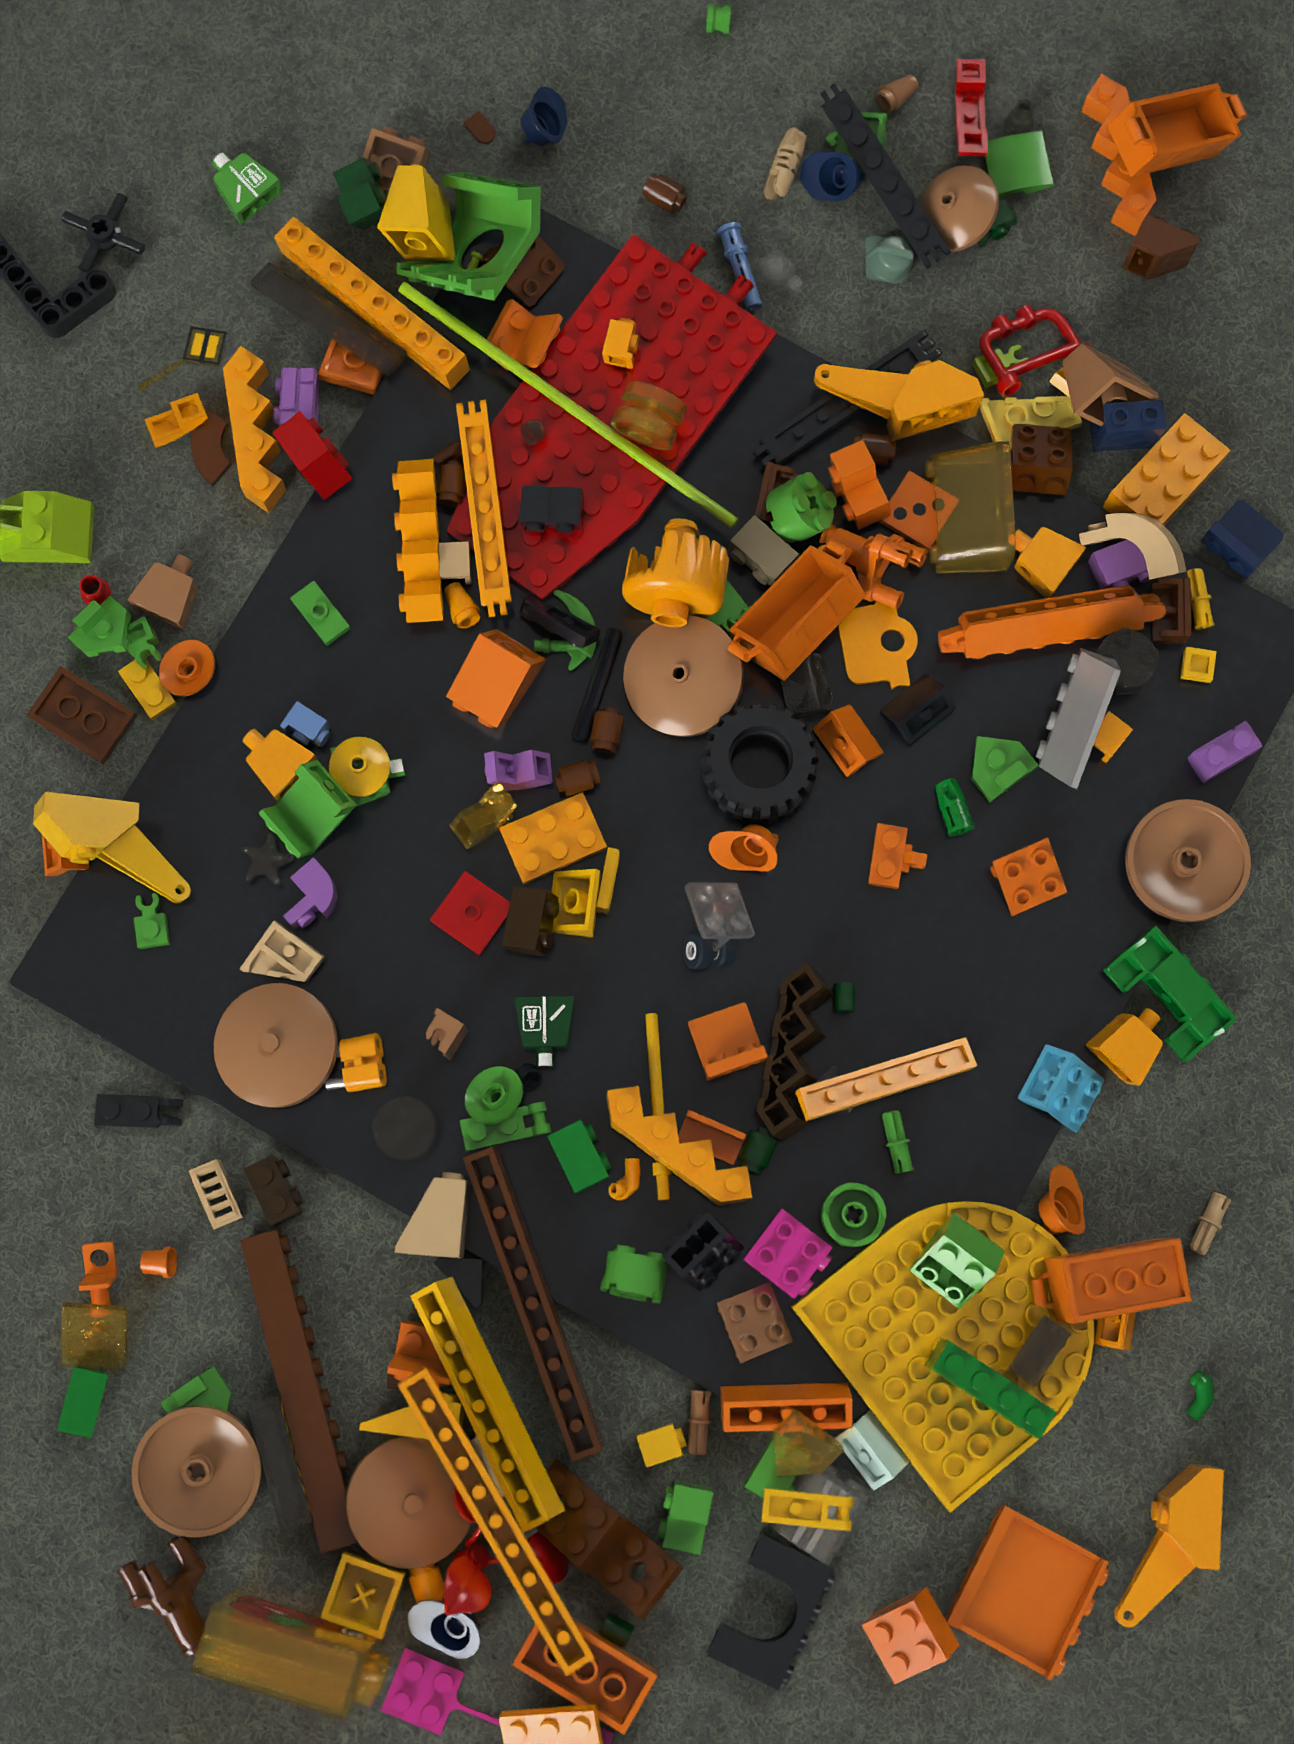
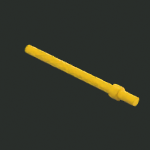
M650 1013L645 1014L651 1107L652 1116L664 1114L658 1014ZM655 1160V1163H652L653 1176H656L658 1201L670 1200L669 1175H672V1171L658 1160Z

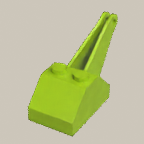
M23 491L2 500V505H0V560L2 562L91 563L94 505L90 501L55 491Z

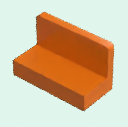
M851 705L831 711L812 728L846 777L853 775L868 761L880 757L884 753Z
M688 1110L678 1137L679 1143L711 1139L714 1158L733 1166L747 1134Z

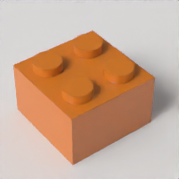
M927 1586L878 1609L862 1624L864 1631L894 1684L946 1661L960 1645Z

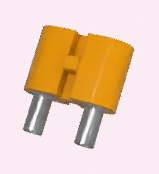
M373 1033L340 1040L337 1057H340L341 1061L344 1062V1069H342L343 1077L326 1080V1089L333 1090L345 1087L347 1092L351 1093L385 1086L387 1076L385 1064H382L381 1057H384L379 1034Z

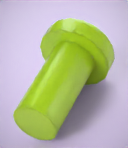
M473 251L471 253L472 259L466 270L477 269L479 263L484 262L482 260L483 255Z

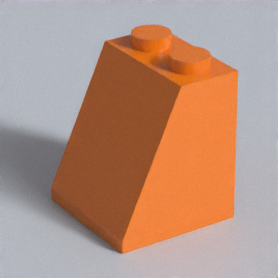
M498 629L480 633L446 697L453 701L452 705L458 710L466 713L470 711L477 715L478 721L489 728H494V726L498 728L506 724L547 659Z

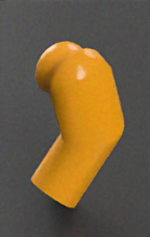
M625 1159V1175L615 1183L610 1184L608 1188L611 1198L617 1201L626 1200L639 1189L640 1159Z

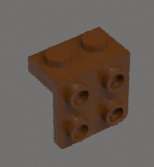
M504 233L501 234L500 238L502 241L497 247H491L483 255L482 260L484 262L480 267L488 263L498 253L504 240ZM537 236L505 285L525 306H533L564 270L565 264Z
M1014 424L1011 431L1012 461L1007 479V490L1066 495L1073 470L1071 430L1061 427Z

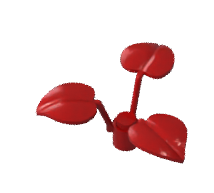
M455 1485L454 1503L458 1513L465 1520L473 1523L476 1522ZM479 1526L471 1538L465 1542L467 1548L457 1552L448 1567L444 1585L445 1615L475 1613L484 1609L490 1601L491 1584L489 1578L480 1570L500 1561L497 1557L490 1558L486 1547L475 1543L482 1533ZM540 1532L529 1536L527 1541L552 1584L565 1579L569 1572L567 1557Z

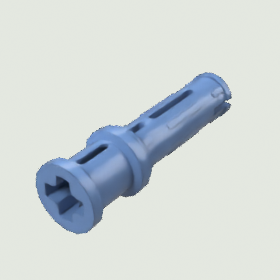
M731 222L719 227L716 230V234L722 240L725 250L723 256L728 263H731L735 279L737 280V277L744 273L746 280L749 279L754 285L753 289L750 290L743 300L744 309L749 312L760 309L763 304L747 259L749 248L747 245H744L740 233L742 226L739 222Z

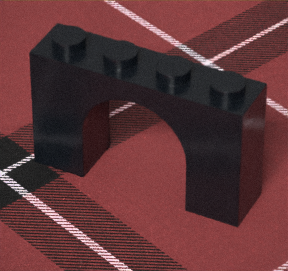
M761 1532L748 1563L783 1581L791 1589L795 1599L793 1620L784 1632L769 1639L754 1638L720 1622L707 1654L709 1657L779 1691L781 1684L787 1685L791 1679L794 1666L790 1664L795 1653H802L808 1636L804 1635L809 1622L812 1624L816 1622L822 1607L817 1603L822 1592L828 1594L835 1576L831 1574L833 1568L830 1565Z

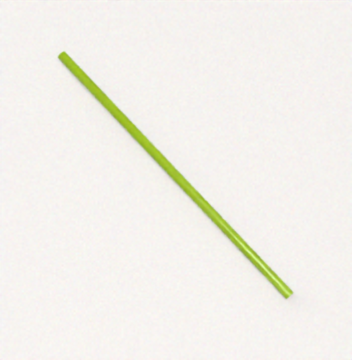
M406 282L400 285L398 292L730 528L735 526L739 518Z

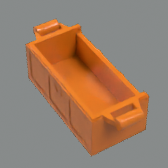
M1215 83L1134 101L1107 126L1130 177L1217 156L1242 135L1237 124L1247 116V113L1238 94L1222 93L1219 84Z
M834 538L818 549L810 545L729 629L734 639L729 644L728 651L745 662L752 660L785 681L866 596L851 567L845 565L847 558L852 553V549ZM830 550L841 557L836 559L826 552Z
M1160 1237L1045 1258L1047 1271L1036 1279L1030 1280L1035 1306L1042 1305L1054 1309L1056 1322L1073 1324L1192 1302L1181 1238ZM1043 1278H1048L1051 1303H1047Z

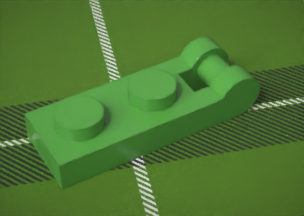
M545 1102L518 1107L508 1118L494 1124H482L473 1118L460 1120L466 1152L551 1133L550 1123H546L544 1114L547 1111ZM532 1115L534 1126L525 1128L523 1117Z

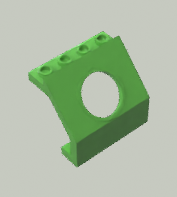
M465 172L442 174V186L456 189V212L451 221L455 259L454 261L415 260L397 262V275L408 277L409 282L422 283L430 287L494 301L540 233L541 186ZM498 229L503 231L504 240L502 246L488 263L473 270L462 268V256L468 245L476 237L489 230Z

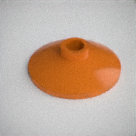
M185 640L177 643L166 652L161 660L159 679L162 686L169 693L176 696H190L199 692L209 683L215 670L214 654L201 641Z

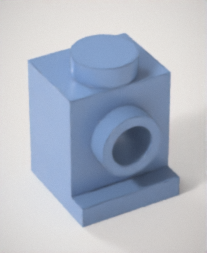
M298 701L280 724L281 729L286 735L290 736L293 731L292 737L305 746L310 742L316 747H322L331 734L329 732L331 727L328 721Z

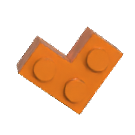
M858 441L831 453V466L828 467V472L832 479L830 485L836 498L841 496L845 503L842 505V509L848 522L853 520L859 530L891 516L889 501L877 479L875 463L864 441Z

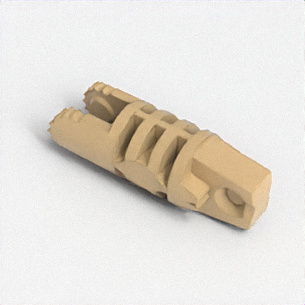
M795 127L787 130L778 146L764 189V195L767 199L775 200L778 198V195L779 197L785 196L794 181L797 168L803 156L807 137Z

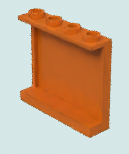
M1001 1503L944 1618L950 1626L964 1631L1052 1681L1054 1675L1059 1676L1065 1666L1066 1658L1063 1656L1068 1646H1074L1080 1635L1081 1629L1078 1625L1083 1615L1087 1617L1094 1606L1095 1599L1092 1597L1097 1586L1102 1587L1109 1575L1107 1566L1109 1562Z

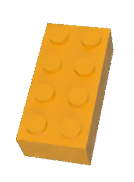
M1184 413L1110 492L1103 508L1110 514L1137 513L1145 515L1166 526L1222 465L1231 450Z

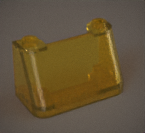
M996 441L932 454L930 460H926L925 472L926 478H931L932 484L935 485L937 539L936 544L930 546V562L936 564V573L1008 571L1015 555L1016 546L1009 442Z

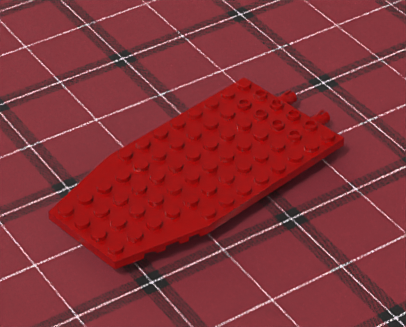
M633 234L549 345L543 363L536 368H532L531 371L676 473L777 337V332L739 306L754 287L749 279L746 282L743 281L745 276L739 275L724 295L692 274L702 258L706 256V251L701 246L696 249L698 245L691 242L680 260L674 262ZM620 318H627L636 322L635 335H639V343L636 353H632L634 358L633 369L604 363L602 352L610 319L619 320ZM524 380L495 417L490 427L509 578L541 601H545L555 590H558L568 582L577 571L584 566L586 567L600 552L607 547L609 548L618 540L617 538L637 525L667 485L666 481ZM522 486L581 488L584 493L582 529L574 530L573 534H560L554 528H546L543 533L526 531V527H522L519 522ZM466 491V498H462V505H457L447 533L458 542H469L470 549L474 552Z

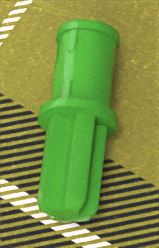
M898 1110L885 1112L882 1115L888 1140L885 1146H889L894 1174L912 1171L914 1167L912 1166L907 1142H910V1139H906L901 1113Z

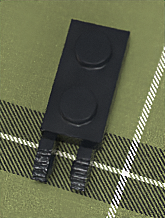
M97 1094L94 1125L143 1128L182 1126V1119L178 1117L159 1118L160 1106L169 1108L183 1107L184 1100L160 1098L159 1096Z

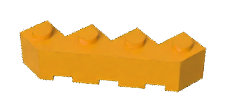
M240 346L223 367L239 482L245 497L270 513L287 490L282 479L268 470L281 450L277 441L262 431L274 415V409L270 400L257 392V389L268 377L269 372L263 360Z
M434 459L398 461L397 472L392 473L394 491L399 490L400 510L398 513H394L396 531H401L402 553H397L398 571H403L405 581L404 594H399L400 612H406L407 623L443 621L444 604L439 567L440 535Z
M639 1086L607 1090L608 1110L613 1129L623 1134L656 1161L658 1160L675 1175L696 1188L717 1206L744 1203L752 1199L747 1166L716 1170L711 1139L680 1144L675 1113L643 1117Z

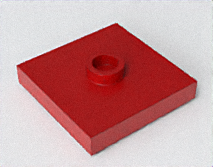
M465 871L429 921L472 952L481 956L507 920L510 902Z

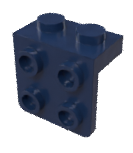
M1238 500L1208 530L1201 542L1230 565L1235 572L1247 579L1282 541L1283 533L1244 500Z

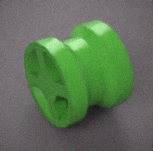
M708 3L706 33H712L716 30L729 35L731 5L725 4L723 7H717L714 3Z

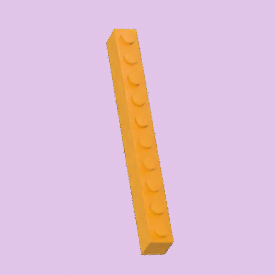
M427 1367L421 1368L398 1383L399 1389L564 1674L568 1676L595 1658Z

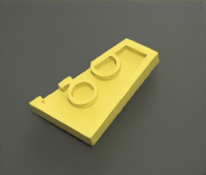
M1068 396L1036 397L1035 399L1017 400L1016 397L1005 398V400L983 398L979 406L995 448L1001 454L1012 451L1011 431L1014 424L1061 427L1070 430L1078 428L1082 424L1080 416L1074 414L1071 399Z

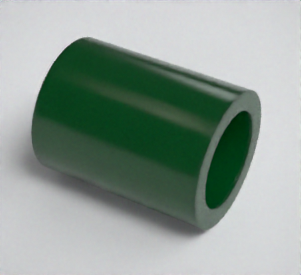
M834 983V1012H855V983Z
M608 1613L599 1634L625 1647L635 1626Z

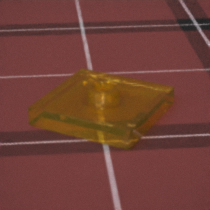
M64 1302L62 1305V1365L125 1369L127 1365V1306Z

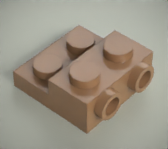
M382 126L381 131L374 128L371 129L363 157L370 160L371 163L375 162L382 174V179L379 181L383 190H390L398 165L410 166L411 164H418L425 168L431 151L424 147L425 141L409 136L406 141L397 137L398 131Z

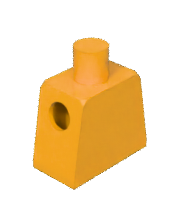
M1041 527L1033 539L1018 529L1008 543L1022 553L1014 566L1015 569L1044 598H1051L1086 549L1085 546H1081V544L1046 527Z
M252 729L245 735L242 741L252 750L247 756L246 762L278 802L299 779L295 774L299 766L318 760L310 750L276 729L272 730L266 738L256 729Z
M1145 1008L1139 1017L1133 1014L1121 1013L1085 1046L1126 1084L1140 1086L1163 1046L1162 1040L1152 1032L1161 1018L1149 1008Z

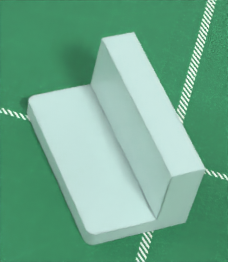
M871 1410L867 1411L857 1422L852 1424V1428H846L834 1438L873 1491L893 1479L910 1462Z

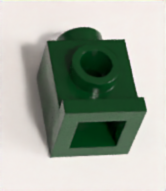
M1005 199L999 201L998 212L993 225L986 235L978 241L980 248L986 246L987 239L989 238L999 240L1005 237L1008 231H1010L1011 226L1017 224L1016 214L1012 208H1008Z

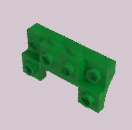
M1154 926L1147 929L1129 948L1121 951L1103 971L1122 993L1127 992L1140 979L1147 985L1180 1023L1163 1040L1184 1063L1191 1060L1208 1043L1225 1032L1237 1018L1211 989V983L1204 976L1199 975L1191 966L1190 959L1184 953L1179 952L1161 930Z

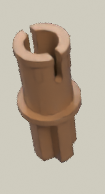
M691 1390L690 1419H686V1422H689L688 1453L693 1455H704L707 1450L708 1424H712V1421L709 1420L711 1391Z

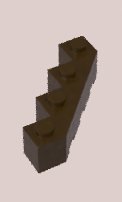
M805 963L781 983L780 994L782 995L779 1010L775 1014L771 1034L773 1040L770 1055H767L762 1096L758 1100L756 1110L772 1136L786 1141L809 1124L793 1098L797 1096L796 1091L799 1088L812 1085L818 1080L802 1057L805 1052L826 1038L810 1012L834 995L820 972L808 963Z

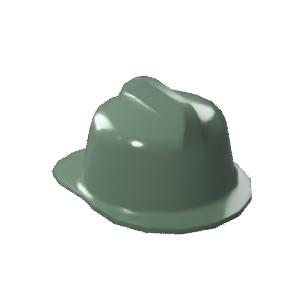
M899 236L866 237V278L902 284L913 267L914 249L906 239Z

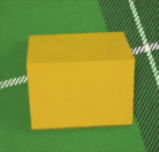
M586 869L554 872L551 893L558 897L559 913L554 918L553 933L594 938L596 906L601 883L600 870Z

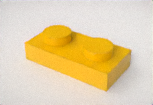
M133 660L120 669L118 673L153 721L177 703L172 695L162 686L158 675L147 660L148 668L143 669L136 660Z

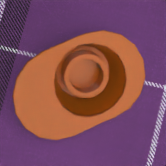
M750 824L740 831H724L714 835L709 842V852L719 865L727 869L768 872L774 869L778 863L776 845L779 838L777 834L771 833L761 825Z
M1060 1164L1051 1170L1049 1191L1040 1199L1038 1204V1211L1043 1220L1044 1228L1051 1235L1062 1234L1068 1231L1079 1235L1085 1230L1082 1192L1073 1171L1067 1166Z

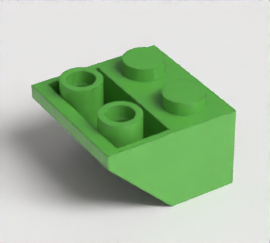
M953 1213L936 1230L911 1265L909 1271L960 1309L996 1274L1005 1251L956 1213Z

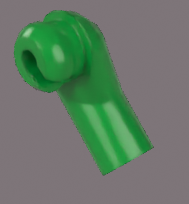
M1201 1371L1193 1373L1190 1377V1384L1196 1388V1398L1185 1411L1196 1421L1200 1420L1214 1401L1213 1380L1209 1375H1204Z

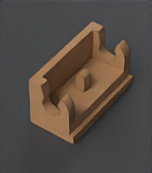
M437 1008L434 1012L435 1018L427 1029L426 1038L428 1040L431 1039L433 1046L439 1040L438 1050L443 1053L444 1057L451 1060L467 1035L468 1030L463 1023Z

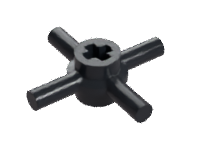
M117 193L107 214L95 215L90 220H86L68 211L63 213L62 222L85 231L86 238L90 244L78 267L81 271L89 272L101 250H110L116 245L138 255L143 254L145 244L121 235L120 226L116 222L128 200L125 195Z

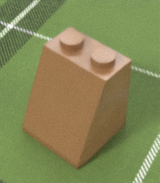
M1083 343L1062 361L1074 414L1101 427L1104 424V404L1157 400L1159 398L1158 393L1125 364Z

